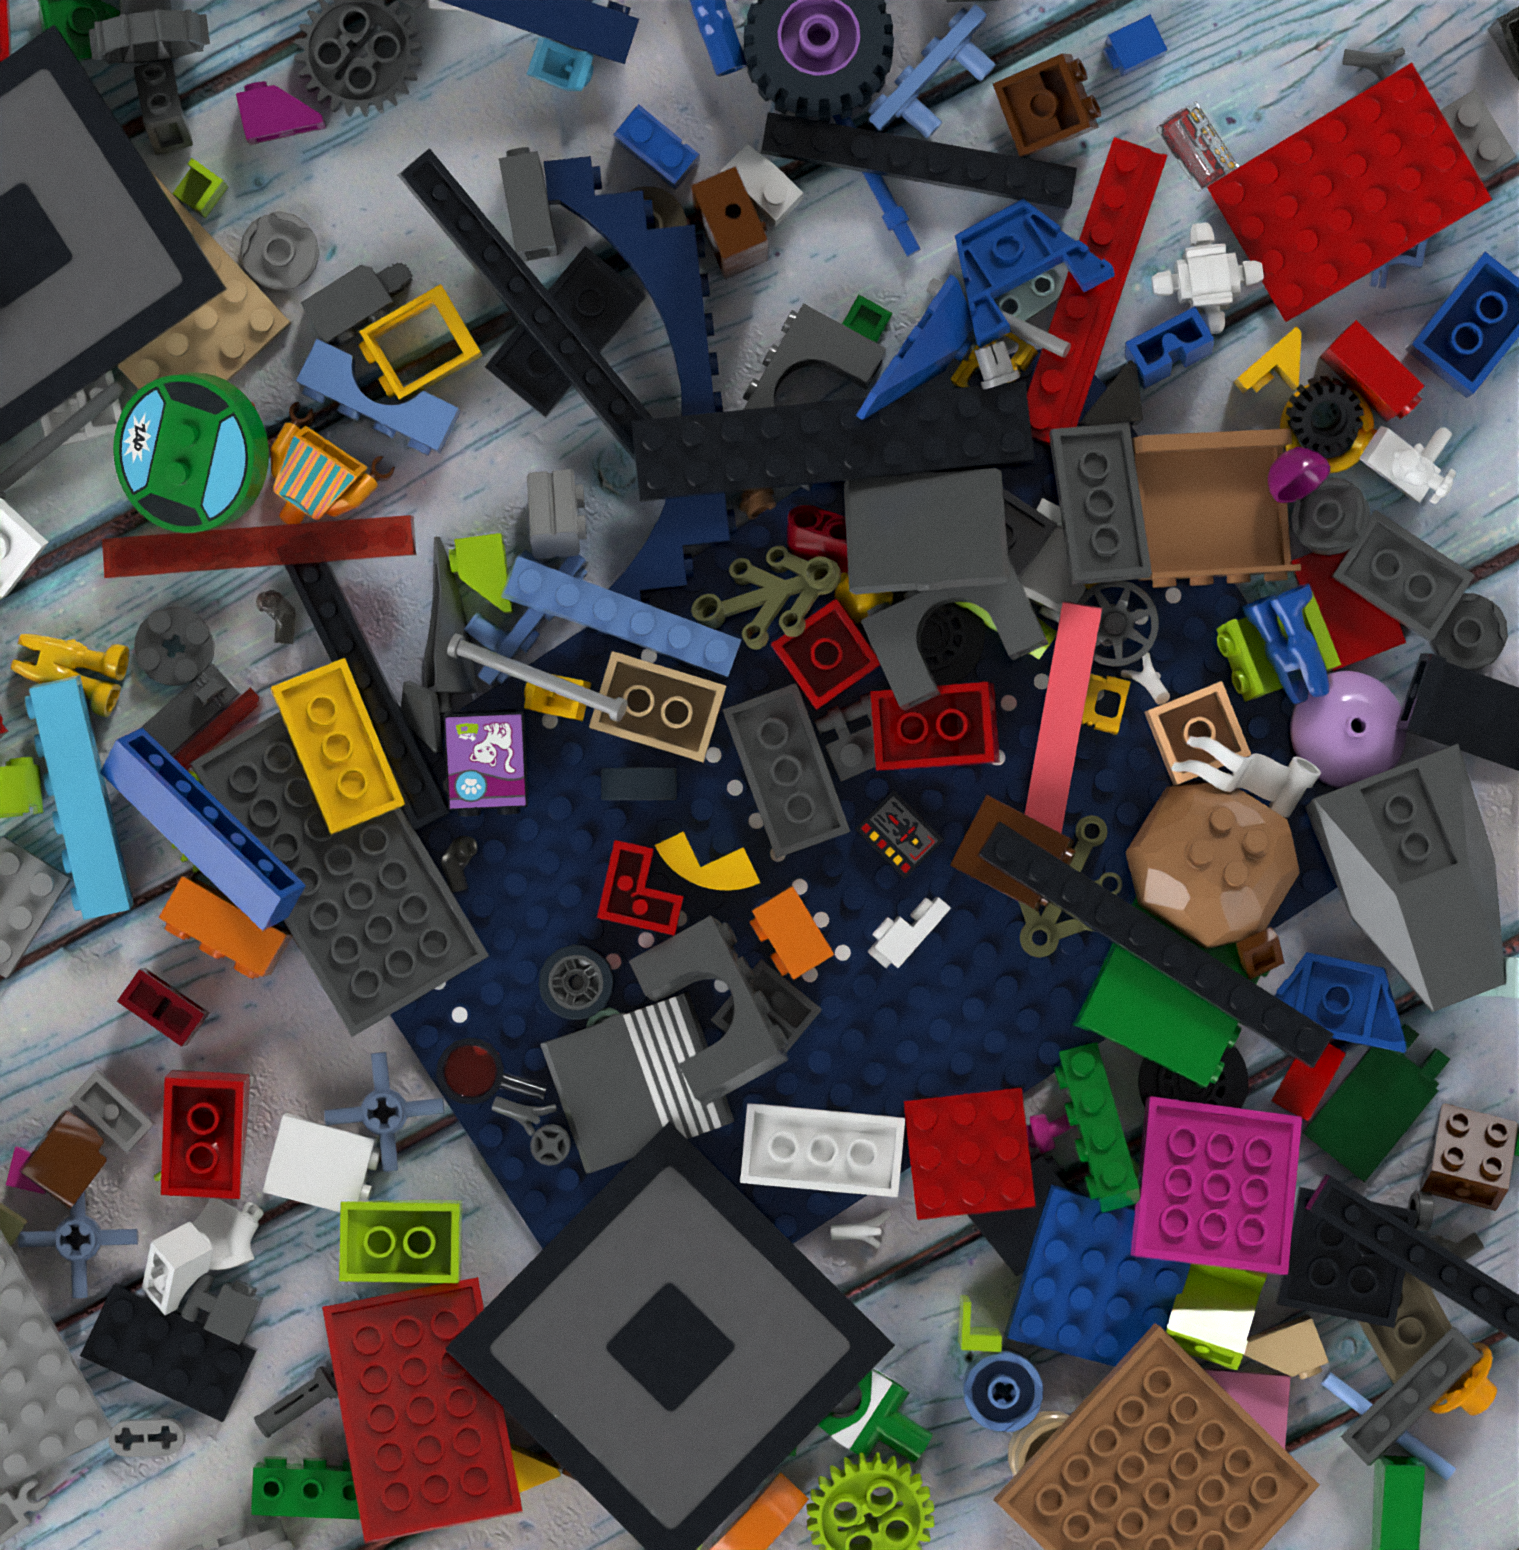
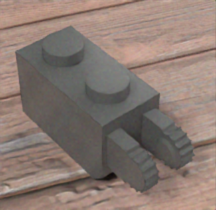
M396 262V264H392V267L388 266L377 274L372 267L359 265L302 301L301 305L325 343L331 346L336 343L338 347H342L358 336L357 329L368 322L371 325L391 313L389 309L395 306L391 298L404 291L405 287L408 288V285H411L413 275L411 270L409 271L410 268L406 267V264L403 265L402 262Z

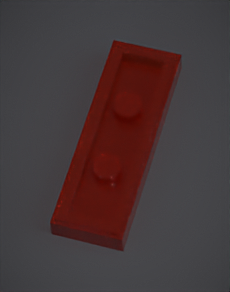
M250 687L173 758L188 771L191 768V762L209 752L263 703L264 698L254 688Z

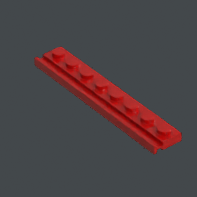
M1116 137L1112 140L1079 240L1088 246L1089 251L1100 260L1105 259L1114 268L1115 276L1083 292L1068 270L1048 333L1071 343V347L1065 358L1044 348L1041 350L1027 392L1032 440L1051 446L1049 439L1051 429L1077 427L1168 156L1167 154H1159L1151 151L1149 148Z

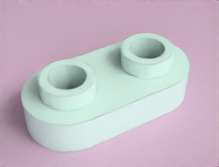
M1051 268L997 297L994 301L1002 311V304L1004 302L1013 301L1017 306V311L1010 315L1026 322L1057 300L1061 293L1062 282L1058 273ZM1038 279L1047 280L1050 286L1049 290L1046 292L1037 291L1035 282Z

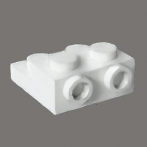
M935 897L932 902L925 898L911 913L910 916L915 919L911 926L900 916L894 921L887 917L872 934L877 940L868 953L885 968L891 963L899 968L951 908L939 897Z

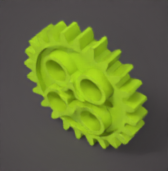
M876 1452L872 1462H867L864 1454L860 1453L858 1464L855 1465L845 1457V1469L840 1471L833 1465L829 1466L832 1478L828 1479L819 1476L818 1483L822 1490L811 1489L810 1491L811 1500L814 1503L806 1505L807 1515L811 1516L807 1519V1528L809 1531H814L810 1534L812 1545L821 1544L819 1550H922V1545L919 1541L930 1542L931 1540L930 1531L926 1529L935 1526L934 1517L930 1515L935 1511L932 1500H927L931 1497L930 1489L928 1486L920 1487L923 1483L920 1473L910 1477L911 1468L909 1463L897 1469L895 1456H892L884 1464L881 1462L880 1453ZM877 1487H887L890 1489L887 1494L882 1496L872 1493ZM898 1501L903 1502L902 1505L896 1504V1503H897ZM841 1502L854 1504L851 1509L846 1511L835 1508ZM867 1513H872L874 1518H869ZM895 1520L905 1522V1525L899 1529L887 1527L889 1523ZM859 1535L869 1538L868 1541L862 1544L851 1542L854 1537Z

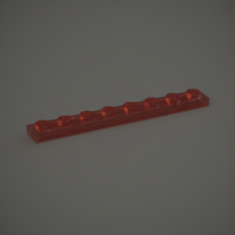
M412 515L102 539L104 578L106 579L416 556L414 516Z

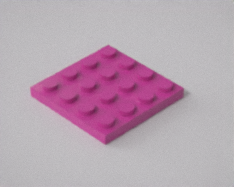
M1147 1097L1138 1174L1140 1200L1135 1205L1131 1256L1288 1275L1302 1117Z

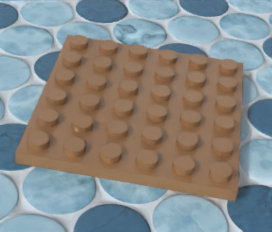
M1154 1324L998 1493L993 1501L1044 1550H1261L1320 1484L1159 1325Z

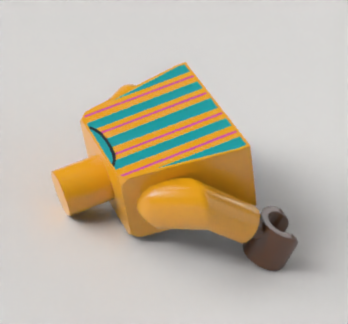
M295 402L290 406L289 414L291 421L284 424L270 449L271 474L276 479L273 491L287 501L279 513V517L286 524L293 527H299L306 514L319 521L326 514L337 517L359 507L378 488L377 482L389 480L395 469L393 466L389 473L379 474L375 466L384 456H378L371 464L370 473H364L368 468L367 466L309 428L315 418L312 408L305 418L298 419L295 417L300 408L299 402Z

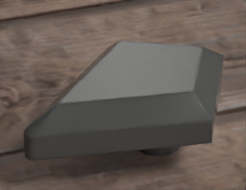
M412 681L404 682L400 708L411 731L434 754L443 752L437 693Z

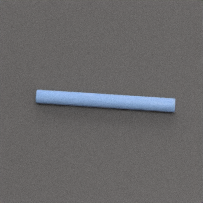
M1329 1372L1321 1382V1385L1360 1415H1363L1373 1405L1332 1372ZM1408 1431L1396 1441L1443 1479L1448 1480L1456 1469L1454 1466Z

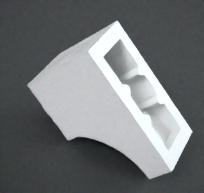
M190 1221L151 1241L142 1289L164 1315L178 1309L179 1303L189 1287L200 1276L209 1271L213 1252L212 1244L209 1238L204 1233L199 1232Z

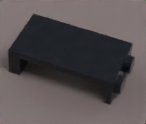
M1421 653L1396 728L1448 747L1459 744L1460 750L1465 753L1519 771V687L1446 662L1447 659L1441 656Z

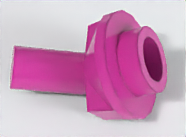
M1046 1114L1030 1116L1031 1124L1027 1125L1029 1145L1031 1148L1038 1147L1039 1152L1043 1154L1055 1148V1137L1077 1125H1069L1067 1114L1050 1123Z

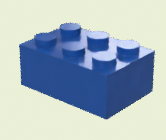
M1484 252L1475 260L1405 350L1464 397L1468 398L1473 395L1519 337V278L1487 252Z

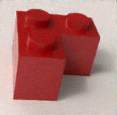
M614 840L597 918L675 935L684 896L646 887L654 854L653 848Z

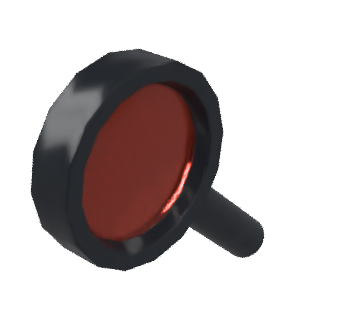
M467 1037L454 1041L443 1051L438 1060L437 1078L440 1087L449 1098L460 1104L474 1105L484 1102L494 1095L499 1088L543 1101L547 1090V1085L504 1073V1064L500 1053L492 1044L481 1038Z

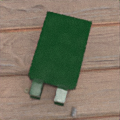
M1404 1023L1402 1030L1408 1050L1420 1034ZM1370 1046L1303 1129L1302 1133L1365 1183L1439 1091L1436 1089L1439 1083L1434 1078L1440 1074L1451 1060L1440 1050L1434 1048L1418 1067L1403 1055L1404 1053Z

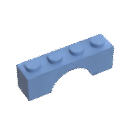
M316 339L296 379V382L304 387L301 394L323 404L325 398L340 404L337 409L339 413L356 421L362 415L375 422L372 427L374 430L390 438H394L397 432L410 439L407 446L429 456L431 450L441 453L461 413L458 407L425 391H422L412 400L400 405L376 403L367 398L357 384L355 376L356 360L354 357Z

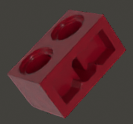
M147 968L138 970L117 1000L119 1004L181 1047L189 1044L210 1014V1012Z

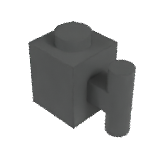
M206 1273L196 1280L180 1316L195 1322L200 1309H204L210 1312V1315L203 1329L240 1345L249 1331L263 1297L255 1294L257 1291L256 1287L238 1279L235 1280L234 1284L226 1282L222 1286L219 1295L216 1296L209 1292L215 1278Z

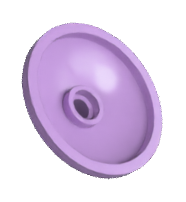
M1353 671L1328 674L1330 692L1327 695L1315 698L1308 691V699L1305 702L1295 704L1290 722L1293 749L1297 757L1308 760L1320 770L1319 781L1332 787L1343 788L1393 769L1398 763L1406 742V731L1396 728L1402 708L1393 693L1377 679ZM1352 720L1360 722L1362 726L1360 733L1352 730Z

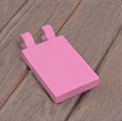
M1203 1368L1285 1449L1291 1379L1289 1375Z

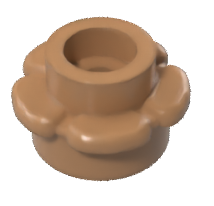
M770 488L745 491L741 495L742 501L739 504V509L745 512L750 520H754L758 517L757 515L769 508L770 511L775 508L776 502L772 496L774 490Z

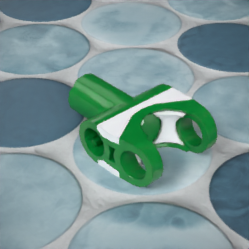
M874 1368L858 1383L861 1390V1398L858 1405L846 1413H834L831 1411L818 1424L835 1441L858 1456L860 1453H863L865 1458L868 1459L880 1441L913 1464L920 1458L933 1436V1433L899 1412L910 1392Z

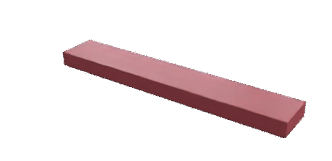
M1063 601L1025 809V815L1061 834L1102 613V607Z

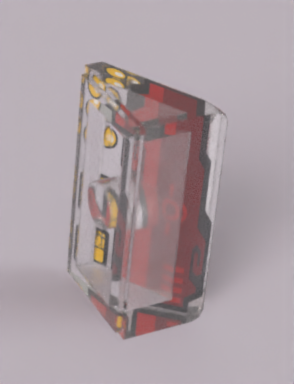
M1197 101L1170 115L1157 126L1158 133L1198 192L1206 189L1207 186L1239 167Z

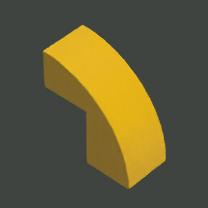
M684 832L655 845L660 856L672 870L696 885L715 890H738L760 883L744 847L700 867Z

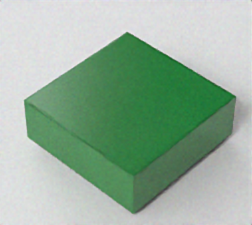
M858 294L842 325L877 343L893 313Z

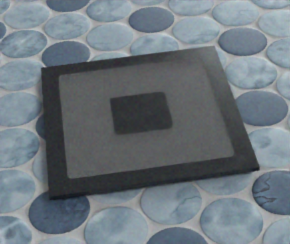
M52 25L0 62V446L227 290L56 25Z
M668 1122L445 1349L646 1550H696L881 1361L895 1344L690 1141Z

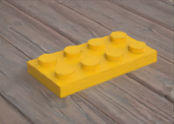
M345 658L270 688L330 835L405 805Z

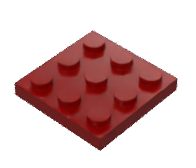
M1022 1088L904 1101L918 1221L1036 1207Z

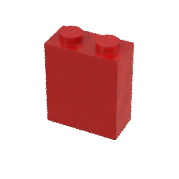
M1357 320L1347 327L1319 356L1346 384L1360 393L1368 405L1386 422L1395 416L1401 420L1422 401L1418 393L1425 385Z

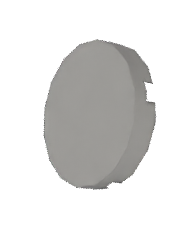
M281 211L264 215L251 222L243 234L240 246L241 260L251 279L266 289L276 291L295 289L306 282L317 267L320 253L317 237L309 225L295 214Z

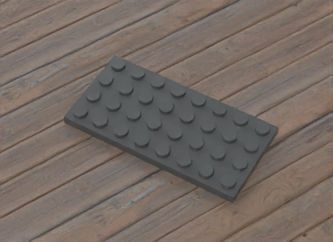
M280 712L190 763L202 786L306 885L289 917L284 919L283 923L351 1037L489 956L401 807L330 835Z

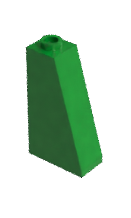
M1381 1455L1374 1462L1372 1550H1419L1425 1466L1415 1456Z

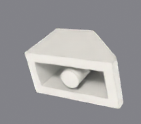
M748 144L720 171L721 173L736 166L753 206L775 227L803 200V192L776 165Z

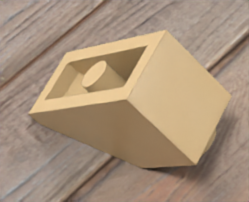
M1308 1314L1247 1337L1248 1342L1244 1356L1291 1377L1299 1375L1300 1379L1312 1377L1322 1372V1365L1329 1363L1313 1319Z

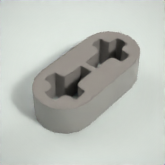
M174 1418L125 1419L112 1428L108 1440L111 1449L119 1456H165L175 1453L182 1447L185 1442L186 1433L183 1425ZM164 1426H169L170 1433H177V1439L170 1443V1447H166L161 1439L151 1440L150 1434H159L163 1431ZM125 1427H128L133 1435L144 1434V1440H136L131 1444L130 1448H125L124 1441H118L117 1435L122 1434Z

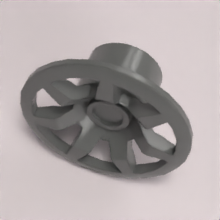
M1127 581L1102 582L1092 586L1081 596L1077 603L1085 604L1092 595L1095 596L1099 607H1102L1095 648L1102 642L1111 644L1116 658H1104L1094 652L1093 660L1107 666H1123L1139 660L1152 647L1159 629L1157 609L1152 599L1140 587ZM1110 587L1124 588L1117 604H1109L1100 590ZM1132 591L1141 597L1148 609L1130 612L1126 608L1130 592ZM1150 615L1151 631L1148 639H1146L1134 630V622ZM1126 639H1132L1143 645L1134 655L1122 658V642Z

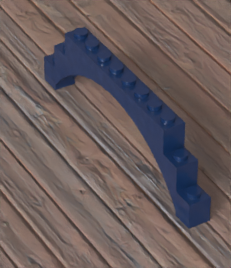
M591 156L543 161L549 206L560 204L588 223L617 250L631 266L648 291L664 323L674 352L681 388L682 416L723 412L721 391L713 392L711 377L719 375L717 353L709 352L707 337L715 336L712 312L704 313L703 297H710L708 273L700 274L698 258L706 257L703 234L695 235L694 225L647 230L646 224H653L654 217L652 200H644L643 190L595 195V190L602 189L600 166H592ZM728 493L666 499L661 514L644 546L625 572L608 590L649 605V598L641 599V591L686 587V578L694 577L692 555L691 553L683 554V547L730 542L729 533L737 532L734 509L726 510L725 494ZM596 630L597 636L610 635Z

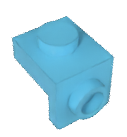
M545 37L538 38L526 75L565 91H582L593 75L594 67L591 63L594 54L587 51H577Z

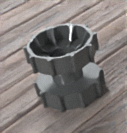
M119 0L120 16L102 22H94V29H89L92 59H99L108 62V64H142L163 59H178V57L195 52H203L204 46L210 44L206 14L200 15L192 12L191 9L172 10L170 0Z

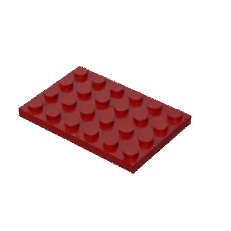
M1412 62L1207 186L1249 261L1262 263L1264 275L1262 283L1285 322H1289L1493 200Z
M478 1277L460 1280L459 1283H444L322 1307L365 1544L522 1513L523 1510L503 1406L445 1349L484 1310Z

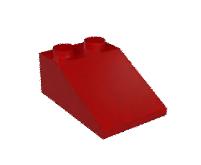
M991 682L937 686L940 695L905 711L900 708L892 690L870 691L876 771L999 763L1000 755L994 684Z
M171 1070L164 1080L161 1195L226 1199L241 1198L249 1115L250 1074Z

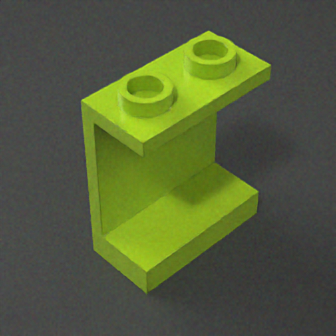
M1312 592V599L1303 609L1302 615L1305 626L1314 636L1326 670L1329 672L1340 666L1341 663ZM1277 615L1282 635L1288 640V635ZM1246 618L1238 621L1237 619L1230 620L1216 629L1218 632V647L1222 655L1228 658L1233 671L1231 677L1234 688L1239 694H1242L1245 702L1283 689L1272 664L1266 657L1264 650L1265 641L1256 626Z
M1191 1264L1182 1294L1176 1295L1165 1332L1189 1355L1237 1370L1246 1349L1250 1326L1268 1273Z

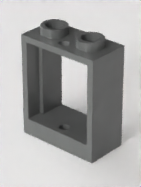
M529 147L506 151L507 157L498 159L516 253L524 262L557 256L559 254L538 151L530 152Z

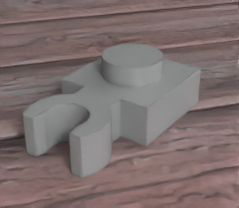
M36 1479L24 1484L17 1498H15L10 1490L0 1496V1545L32 1522L26 1513L28 1510L38 1511L49 1503V1496L44 1497L38 1502L31 1500L29 1497L30 1489L39 1483Z

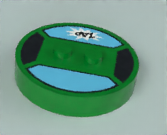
M199 372L182 373L161 377L146 384L131 397L124 407L114 435V464L124 493L132 505L145 518L166 530L180 533H196L216 529L234 522L254 504L267 476L269 462L268 441L264 425L257 410L237 387L215 375Z

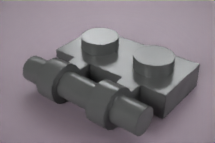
M870 692L859 696V701L841 709L838 706L827 710V715L814 720L820 735L832 729H835L839 740L827 744L825 747L841 782L876 767ZM867 714L871 726L850 734L846 723Z

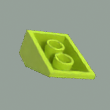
M463 1200L341 1201L339 1281L459 1283L462 1276Z

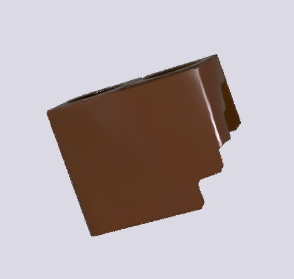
M63 1110L20 1167L19 1172L64 1207L71 1209L107 1162L106 1157L99 1153L104 1140L97 1134L95 1128L68 1110Z

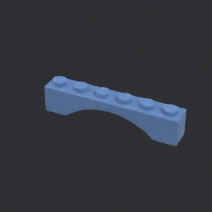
M517 556L514 560L501 597L613 635L721 680L729 676L741 643V639L520 556Z

